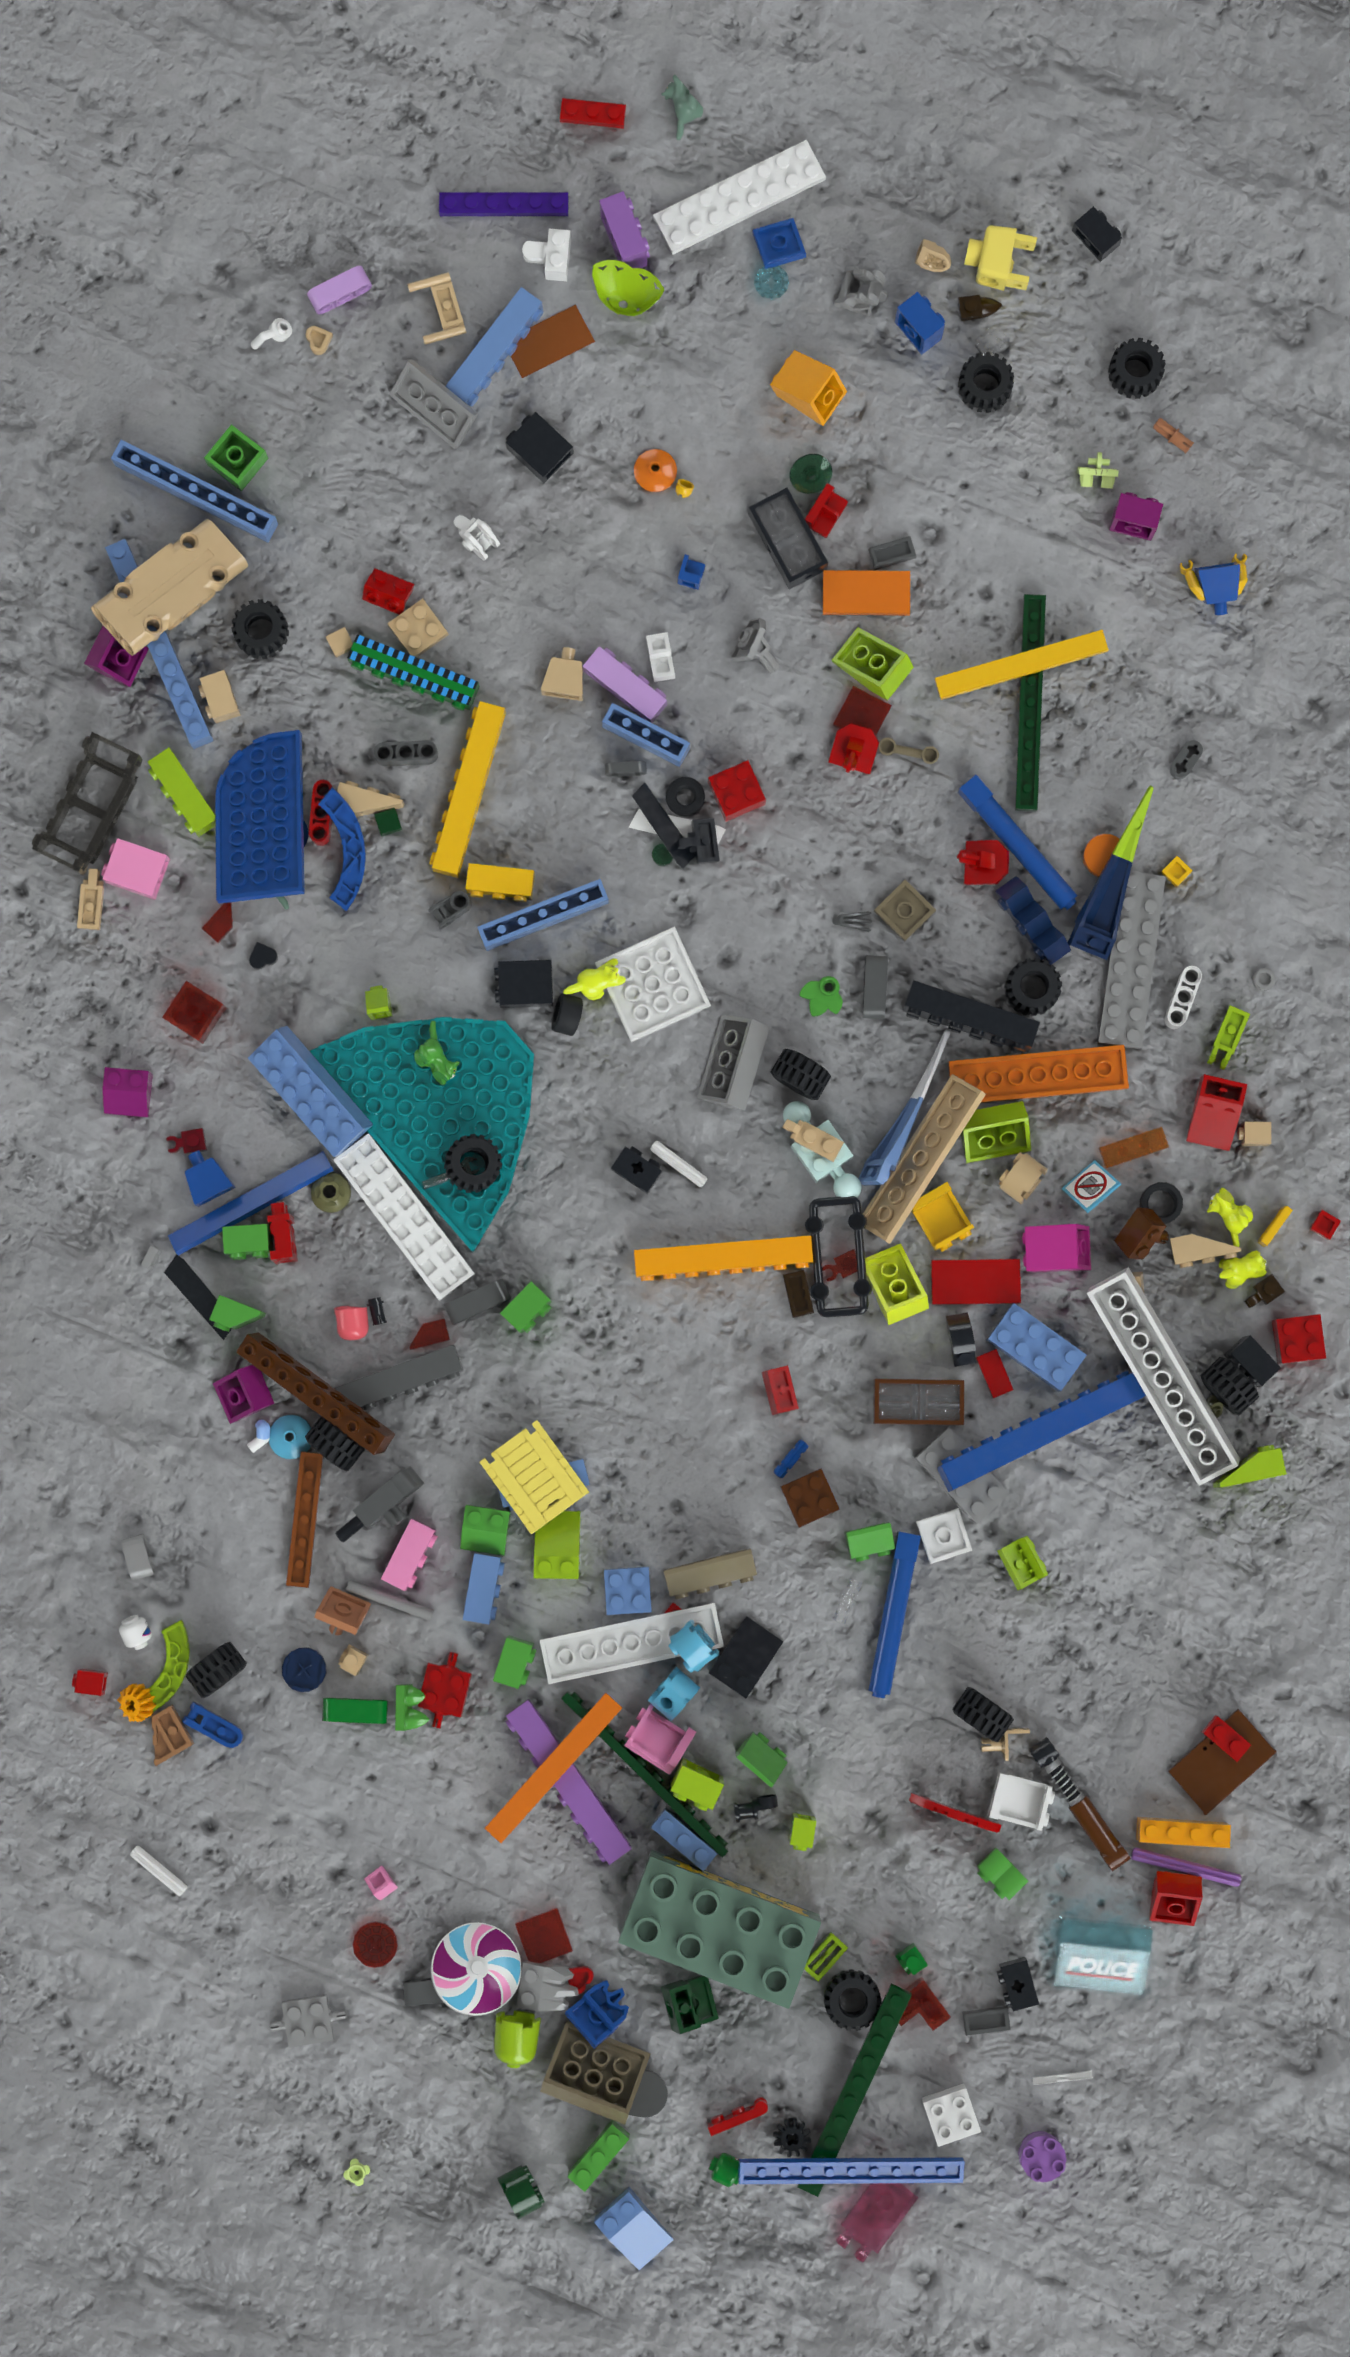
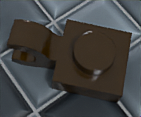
M1270 1274L1253 1286L1256 1293L1244 1302L1248 1308H1252L1261 1300L1267 1305L1285 1291L1274 1275Z

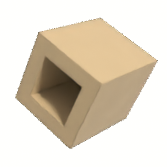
M1243 1122L1241 1127H1238L1237 1133L1238 1140H1241V1146H1269L1271 1144V1122Z

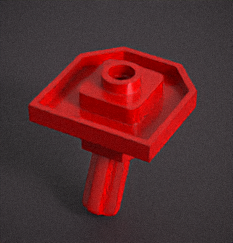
M849 723L838 729L828 763L842 766L846 769L847 773L856 770L870 774L879 745V740L871 728L854 723Z
M998 840L966 841V849L960 850L956 856L960 863H965V885L998 884L1009 871V851Z

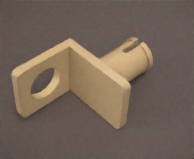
M1007 1729L999 1742L981 1737L982 1744H990L981 1745V1752L1001 1751L1003 1759L1009 1761L1008 1734L1030 1733V1729Z

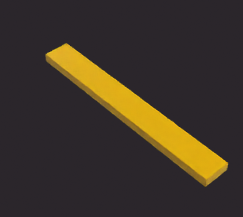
M1098 630L939 676L934 681L940 700L1106 653L1109 649L1103 630Z

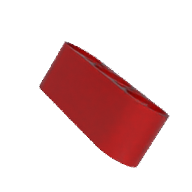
M324 779L317 781L313 786L309 836L313 843L318 846H324L330 841L332 819L328 814L321 818L316 816L317 811L322 808L318 804L325 797L318 794L320 788L328 787L329 790L332 788L331 783ZM318 830L325 831V836L321 839L314 838V834Z

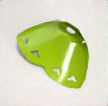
M605 260L593 265L592 277L598 297L604 305L617 315H640L653 306L664 292V287L658 278L645 269L632 268L625 262L618 260ZM607 266V267L604 268V270L598 268V267ZM640 274L643 275L644 277L646 276V277H648V278H646V279L643 280V278L640 276ZM626 301L628 306L621 308L619 302Z

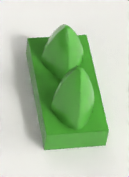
M413 1684L396 1685L395 1731L415 1729L429 1721L425 1714L412 1709V1706L419 1704L425 1698L423 1692L413 1687Z

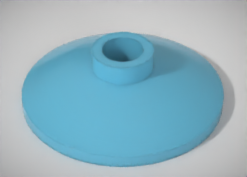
M296 1415L280 1417L271 1426L270 1447L282 1458H299L301 1452H308L311 1447L305 1438L311 1426L305 1419ZM288 1433L294 1435L292 1441H287L286 1435Z

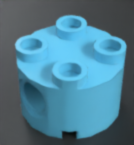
M694 1620L688 1621L680 1631L670 1636L671 1643L668 1645L675 1655L680 1654L685 1660L683 1665L690 1673L694 1670L699 1672L705 1664L719 1655L718 1649L713 1650L712 1647L715 1644L699 1624L694 1627Z
M676 1666L647 1701L672 1721L689 1700L694 1697L700 1687Z

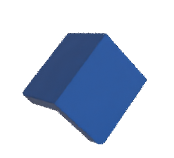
M685 554L678 576V584L699 590L705 564L689 560V555Z

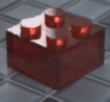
M186 981L162 1018L201 1044H204L227 1007Z

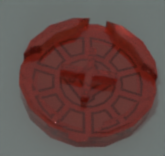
M379 1921L368 1922L360 1927L353 1940L355 1956L362 1964L372 1968L383 1967L389 1963L395 1956L398 1948L397 1935L394 1930L386 1923Z

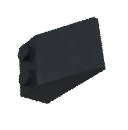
M746 1616L710 1669L709 1674L746 1699L783 1641Z

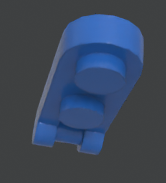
M194 1701L189 1707L191 1709L189 1714L185 1715L182 1720L184 1724L225 1747L234 1748L240 1745L243 1740V1732L240 1727L204 1708L202 1705ZM198 1714L204 1716L201 1723L195 1720Z

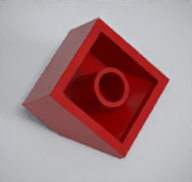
M1157 1871L1152 1889L1149 1921L1194 1926L1203 1899L1202 1876Z

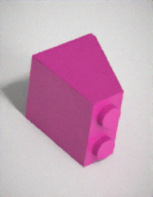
M1064 1224L1025 1227L1022 1240L1026 1247V1254L1023 1256L1026 1271L1091 1270L1089 1226Z

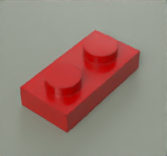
M1217 1715L1213 1717L1202 1731L1204 1735L1236 1762L1240 1760L1251 1746L1249 1742Z

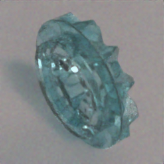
M779 266L768 269L762 267L757 272L754 280L756 292L762 298L766 297L770 300L780 298L787 291L789 285L787 273ZM771 275H773L774 282H778V284H774L772 290H770L769 284L765 283L769 282Z

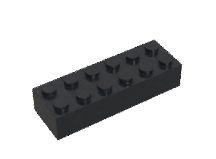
M915 980L912 982L903 1008V1012H906V1016L918 1020L921 1017L927 1019V1023L939 1027L942 1024L948 1026L949 1031L959 1034L963 1031L969 1033L970 1038L976 1040L984 1038L990 1040V1044L997 1047L1006 1045L1011 1047V1051L1018 1054L1029 1052L1040 1025L1039 1021Z

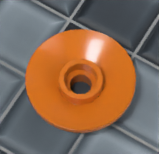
M652 449L642 453L637 458L634 465V476L637 483L643 489L650 492H661L668 489L674 483L677 476V466L669 453L659 449ZM657 465L659 470L653 471L651 467Z

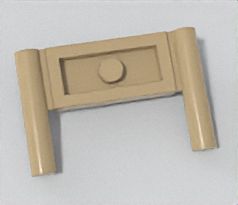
M449 272L407 284L409 292L431 287L443 331L423 336L425 345L466 333Z

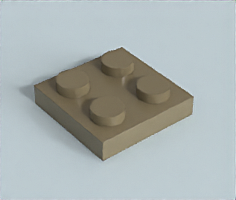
M905 879L874 909V912L905 942L936 912V909Z

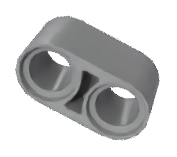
M140 1534L121 1540L131 1579L134 1581L154 1575L155 1568L145 1535Z

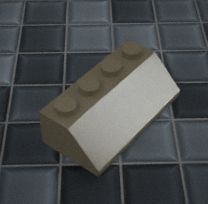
M749 1548L665 1569L664 1575L670 1597L675 1596V1599L688 1597V1592L696 1590L697 1594L710 1591L711 1586L718 1585L720 1589L732 1586L731 1581L739 1579L741 1583L754 1580L753 1576L757 1575L752 1551Z

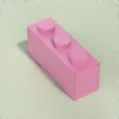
M412 1518L381 1580L403 1591H406L408 1587L412 1589L417 1580V1576L414 1574L418 1567L422 1569L428 1557L424 1554L428 1547L432 1548L438 1537L435 1535L437 1530Z

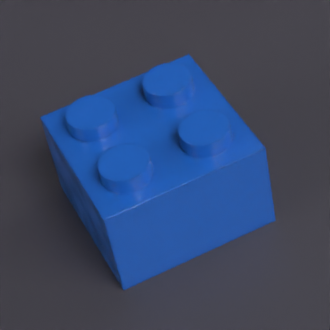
M916 292L897 307L895 323L921 355L942 340L945 320L940 313L933 311L931 303L926 296H921L919 292Z

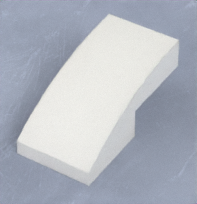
M668 632L647 635L646 639L654 682L675 679Z

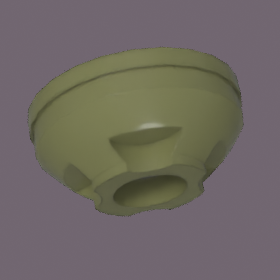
M329 1173L314 1181L311 1188V1198L320 1210L327 1213L338 1212L349 1203L351 1187L348 1181L340 1174ZM328 1185L336 1188V1194L332 1198H326L323 1194L324 1188Z

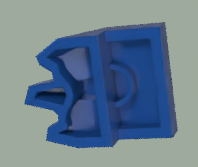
M607 1980L593 1986L583 1995L582 1999L565 2012L566 2017L594 2049L626 2019L629 2009L627 2005L620 2006L618 2004L625 1996L623 1988L614 1992H608L609 1983Z

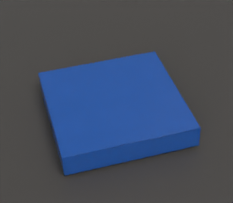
M794 218L752 230L765 270L806 258V252Z

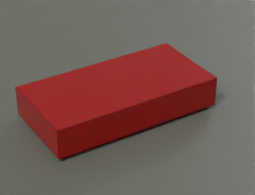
M997 1349L976 1357L992 1398L1014 1390Z

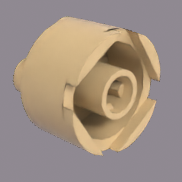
M1020 1152L1013 1160V1168L1010 1171L1005 1170L1000 1177L999 1185L1002 1191L1020 1204H1023L1024 1198L1026 1200L1042 1181L1039 1177L1042 1174L1045 1175L1048 1169L1027 1153L1022 1154Z

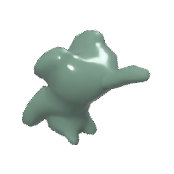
M673 75L674 82H670L665 92L661 93V95L665 96L666 100L672 99L674 102L675 113L678 119L676 139L681 140L684 134V124L693 121L695 118H700L703 114V107L691 93L689 94V90L676 75Z

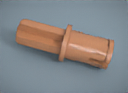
M1159 418L1153 426L1154 430L1169 440L1168 443H1173L1185 454L1194 444L1193 441L1179 432V428L1176 430L1162 418Z

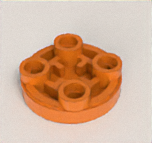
M1100 834L1088 842L1084 849L1083 863L1091 874L1096 877L1100 876L1120 840L1118 837L1111 834Z

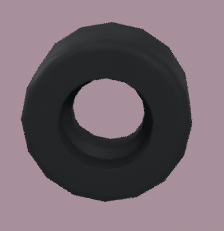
M564 993L559 996L552 1016V1031L569 1036L575 1034L582 1015L583 999Z

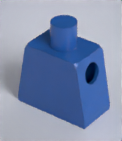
M200 1150L188 1155L193 1167L185 1171V1176L193 1202L197 1207L236 1188L214 1158L204 1160Z

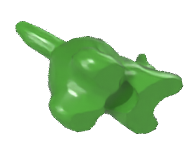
M431 1021L429 1027L430 1038L423 1045L419 1046V1049L415 1051L414 1058L419 1066L430 1067L436 1081L444 1086L446 1081L455 1077L457 1066L460 1062H451L446 1059L443 1049L438 1042L436 1022Z

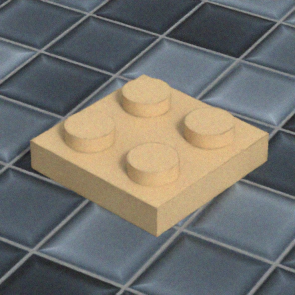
M423 598L388 623V626L409 655L419 657L449 635Z

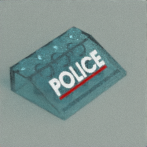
M1059 1916L1053 1985L1143 1995L1151 1953L1153 1929L1144 1925Z

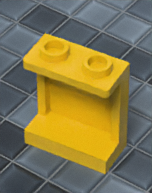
M948 1182L920 1197L911 1211L934 1251L938 1249L941 1252L953 1246L951 1241L958 1237L962 1241L972 1235L970 1230L974 1228L953 1195L952 1188Z

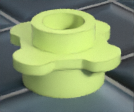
M352 2159L350 2167L344 2171L343 2176L346 2180L355 2183L356 2186H361L364 2183L365 2176L370 2173V2167L359 2163L358 2159Z

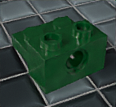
M700 1975L685 1981L678 1980L661 1986L672 2031L683 2034L700 2028L702 2024L719 2019L709 1978Z

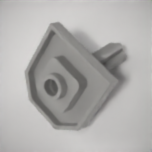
M755 618L749 621L741 631L730 659L734 662L758 658L768 673L771 674L779 668V664L769 652L771 647L763 637L766 631V621L764 619Z

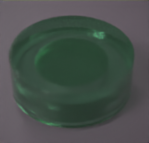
M658 844L654 847L652 851L654 863L662 867L668 866L673 861V857L665 845Z

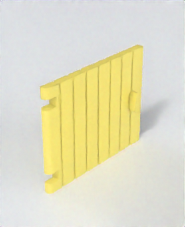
M538 1420L532 1423L536 1430L535 1432L530 1434L528 1429L525 1428L493 1451L491 1456L495 1461L489 1464L486 1458L480 1461L482 1467L531 1535L589 1493Z

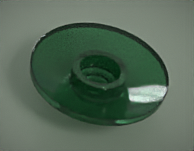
M804 455L792 465L790 481L793 487L801 493L812 494L819 492L831 481L833 474L832 466L829 460L822 455Z

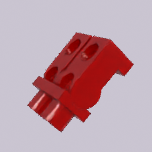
M284 1202L272 1203V1215L267 1216V1221L270 1224V1231L274 1235L276 1250L270 1251V1259L275 1264L298 1261L295 1233L291 1225L295 1224L294 1217L288 1213V1205H285Z

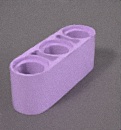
M356 266L313 287L307 292V296L316 313L324 314L366 293L372 288V284L363 267Z

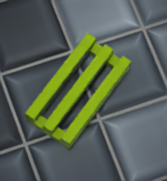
M830 1932L808 1957L804 1970L819 1982L848 1947ZM831 1940H833L834 1943L812 1966V1968H809L808 1966L811 1964V1962L819 1955V1953L826 1947V1945ZM839 1945L841 1949L817 1975L815 1971Z

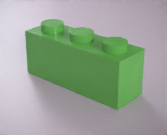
M611 2120L568 2171L567 2177L585 2192L627 2143L630 2134L616 2121Z

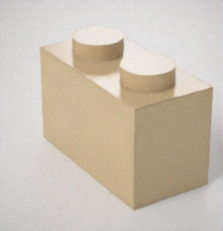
M225 670L200 678L202 685H199L198 688L201 697H206L208 705L205 706L209 719L213 718L217 724L241 716Z

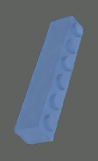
M521 287L445 387L468 406L472 407L477 402L480 391L482 389L485 390L490 385L492 375L502 369L505 358L515 352L518 341L528 335L531 324L541 318L543 314L542 301Z
M598 879L477 928L486 951H489L609 904V900L601 879Z

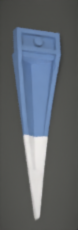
M947 1029L944 1031L927 1069L906 1106L883 1140L866 1160L859 1176L862 1185H884L890 1176V1171L896 1170L951 1033Z

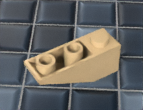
M346 781V784L339 783L337 792L347 801L356 817L379 813L392 808H404L403 800L396 794L388 793V795H383L379 793L378 789L372 787L362 789L358 787L359 784L351 781Z
M1194 1234L1169 1239L1174 1265H1180V1269L1193 1266L1194 1261L1202 1260V1264L1215 1262V1257L1224 1256L1225 1260L1237 1257V1253L1241 1252L1240 1247Z

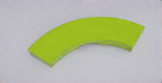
M182 1620L161 1631L166 1644V1662L158 1679L149 1687L151 1688V1696H156L153 1702L157 1706L154 1707L153 1712L166 1704L181 1686L188 1669L190 1645L186 1627Z

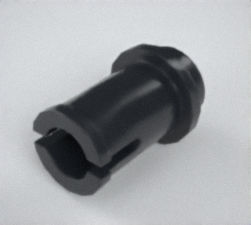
M381 1297L368 1299V1304H366L370 1308L373 1326L387 1323L382 1306L384 1301H381Z

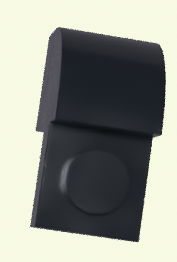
M968 1312L946 1316L954 1367L976 1363V1347Z

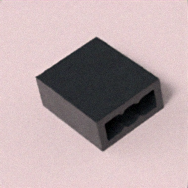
M535 412L532 416H526L521 422L522 426L517 431L513 430L507 436L506 448L539 480L545 483L574 454V449L564 437Z
M551 960L498 961V968H494L495 981H499V989H495V1002L500 1003V1008L553 1006Z

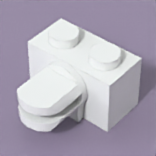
M549 229L548 242L526 241L524 243L522 252L526 262L544 264L546 280L567 282L571 248L570 230Z

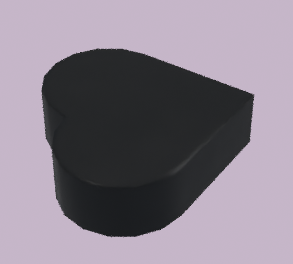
M256 942L250 955L249 963L254 969L259 970L266 965L275 964L278 960V954L273 948Z

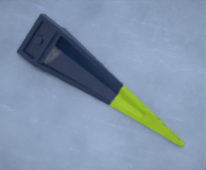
M1150 785L1079 912L1074 922L1076 924L1068 940L1070 946L1105 960L1108 959L1116 941L1128 879L1143 822L1153 793V786Z

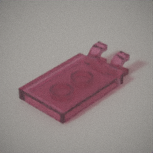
M901 2183L869 2184L842 2221L841 2225L845 2230L836 2239L837 2243L845 2249L852 2238L856 2240L861 2246L854 2253V2256L863 2263L871 2250L877 2254L916 2202L918 2196Z

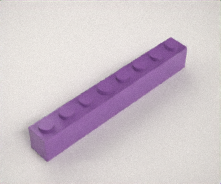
M530 1699L509 1712L506 1715L508 1720L505 1722L512 1732L517 1731L521 1737L518 1740L525 1751L528 1749L534 1756L531 1760L539 1768L560 1743ZM573 1763L552 1787L555 1786L560 1793L557 1797L564 1807L568 1805L572 1810L570 1816L576 1825L581 1823L585 1829L583 1835L590 1844L594 1842L598 1848L596 1853L602 1862L607 1861L610 1865L630 1851L632 1846Z

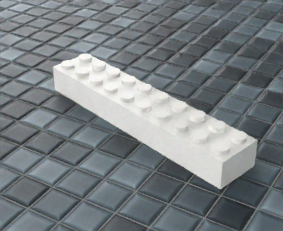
M1127 1267L1090 1287L1087 1295L1197 1484L1200 1486L1237 1467L1240 1462L1237 1452L1130 1268Z

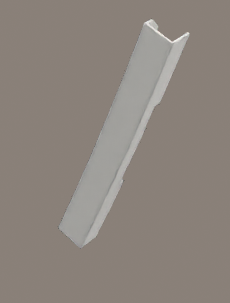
M1092 2070L1032 2078L1033 2085L1090 2079L1093 2077Z

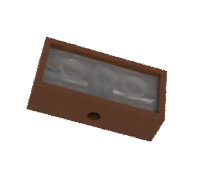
M874 1379L873 1424L964 1425V1380Z

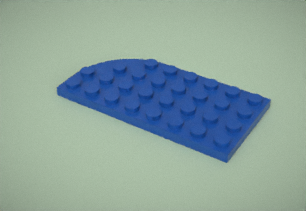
M300 730L272 733L253 740L252 744L242 751L238 750L232 756L223 775H220L215 798L216 901L219 904L305 894L302 733Z

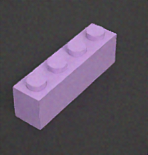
M599 646L583 665V672L641 718L653 723L667 706L666 695L658 688L655 690L648 685L649 681L642 675L637 677L632 673L633 669L627 663L617 661L612 651L607 648L603 650Z

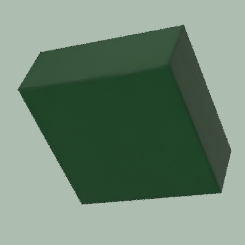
M395 808L374 814L381 836L402 830Z

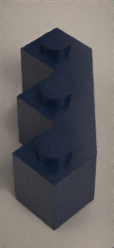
M1017 876L995 890L999 898L997 900L998 905L1003 911H1007L1016 923L1017 931L1020 935L1027 938L1035 949L1034 953L1037 958H1040V961L1046 960L1051 966L1071 951L1065 936L1053 926L1046 910L1034 900L1027 885Z

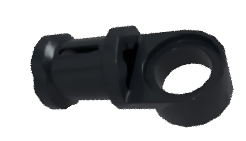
M776 1794L759 1796L750 1803H733L736 1823L749 1818L758 1820L759 1810L778 1807Z

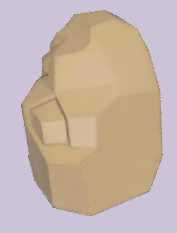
M923 239L918 248L915 263L921 268L932 272H943L950 268L951 259L943 247L938 246L935 242Z

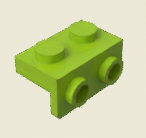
M1028 1536L1016 1539L997 1550L1017 1590H1021L1033 1582L1048 1576L1046 1566L1039 1558L1035 1545Z

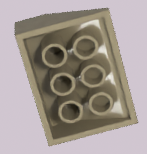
M566 2021L540 2092L625 2125L651 2053L609 2037L594 2049L572 2023Z

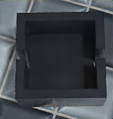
M1251 1335L1242 1337L1224 1354L1229 1361L1247 1376L1255 1387L1263 1386L1281 1369Z

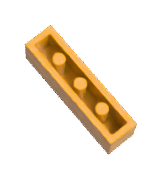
M1137 1817L1136 1840L1139 1842L1230 1848L1231 1825L1226 1822Z

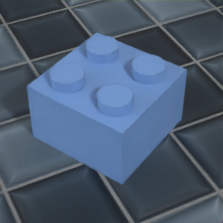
M649 1566L604 1569L607 1615L652 1612Z

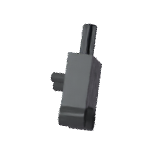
M411 1466L407 1469L403 1468L352 1510L356 1516L336 1531L337 1538L341 1542H345L362 1527L368 1528L373 1526L382 1518H385L392 1527L399 1525L406 1516L398 1505L418 1490L424 1482Z

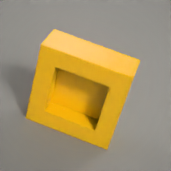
M1176 856L1161 873L1177 888L1193 870Z

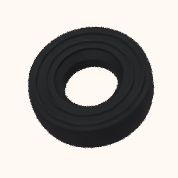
M691 777L677 778L667 788L666 803L669 809L676 815L683 817L692 816L698 813L704 805V789L697 780ZM682 789H689L694 794L693 801L688 805H683L677 800V794Z

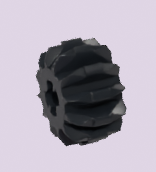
M793 2117L792 2124H789V2120L785 2118V2126L778 2123L776 2126L779 2131L773 2132V2137L779 2138L774 2141V2146H781L779 2148L780 2154L784 2153L787 2149V2157L789 2158L792 2156V2151H795L796 2156L799 2157L800 2148L805 2152L808 2150L804 2143H811V2138L807 2137L811 2133L810 2129H803L805 2127L804 2121L797 2125L796 2117ZM796 2133L797 2140L792 2139L788 2141V2134L794 2135Z

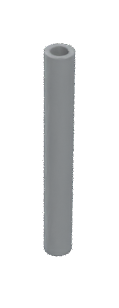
M351 1580L346 1589L348 1592L429 1621L434 1612L432 1609Z

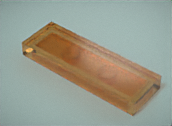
M1159 1127L1099 1147L1104 1166L1107 1169L1167 1149L1169 1145L1163 1128Z

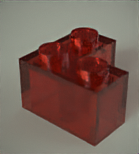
M920 1977L905 1989L911 1992L912 1996L901 2017L900 2026L920 2013L932 2031H934L951 2018L949 2012L923 1977Z

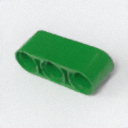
M323 1698L322 1721L386 1724L388 1700Z

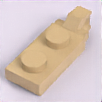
M89 868L88 880L83 879V884H81L77 920L78 929L100 930L104 881H100V870Z
M787 1119L783 1125L784 1129L792 1133L790 1138L795 1140L794 1142L831 1162H834L844 1144L843 1141L801 1120L796 1124Z

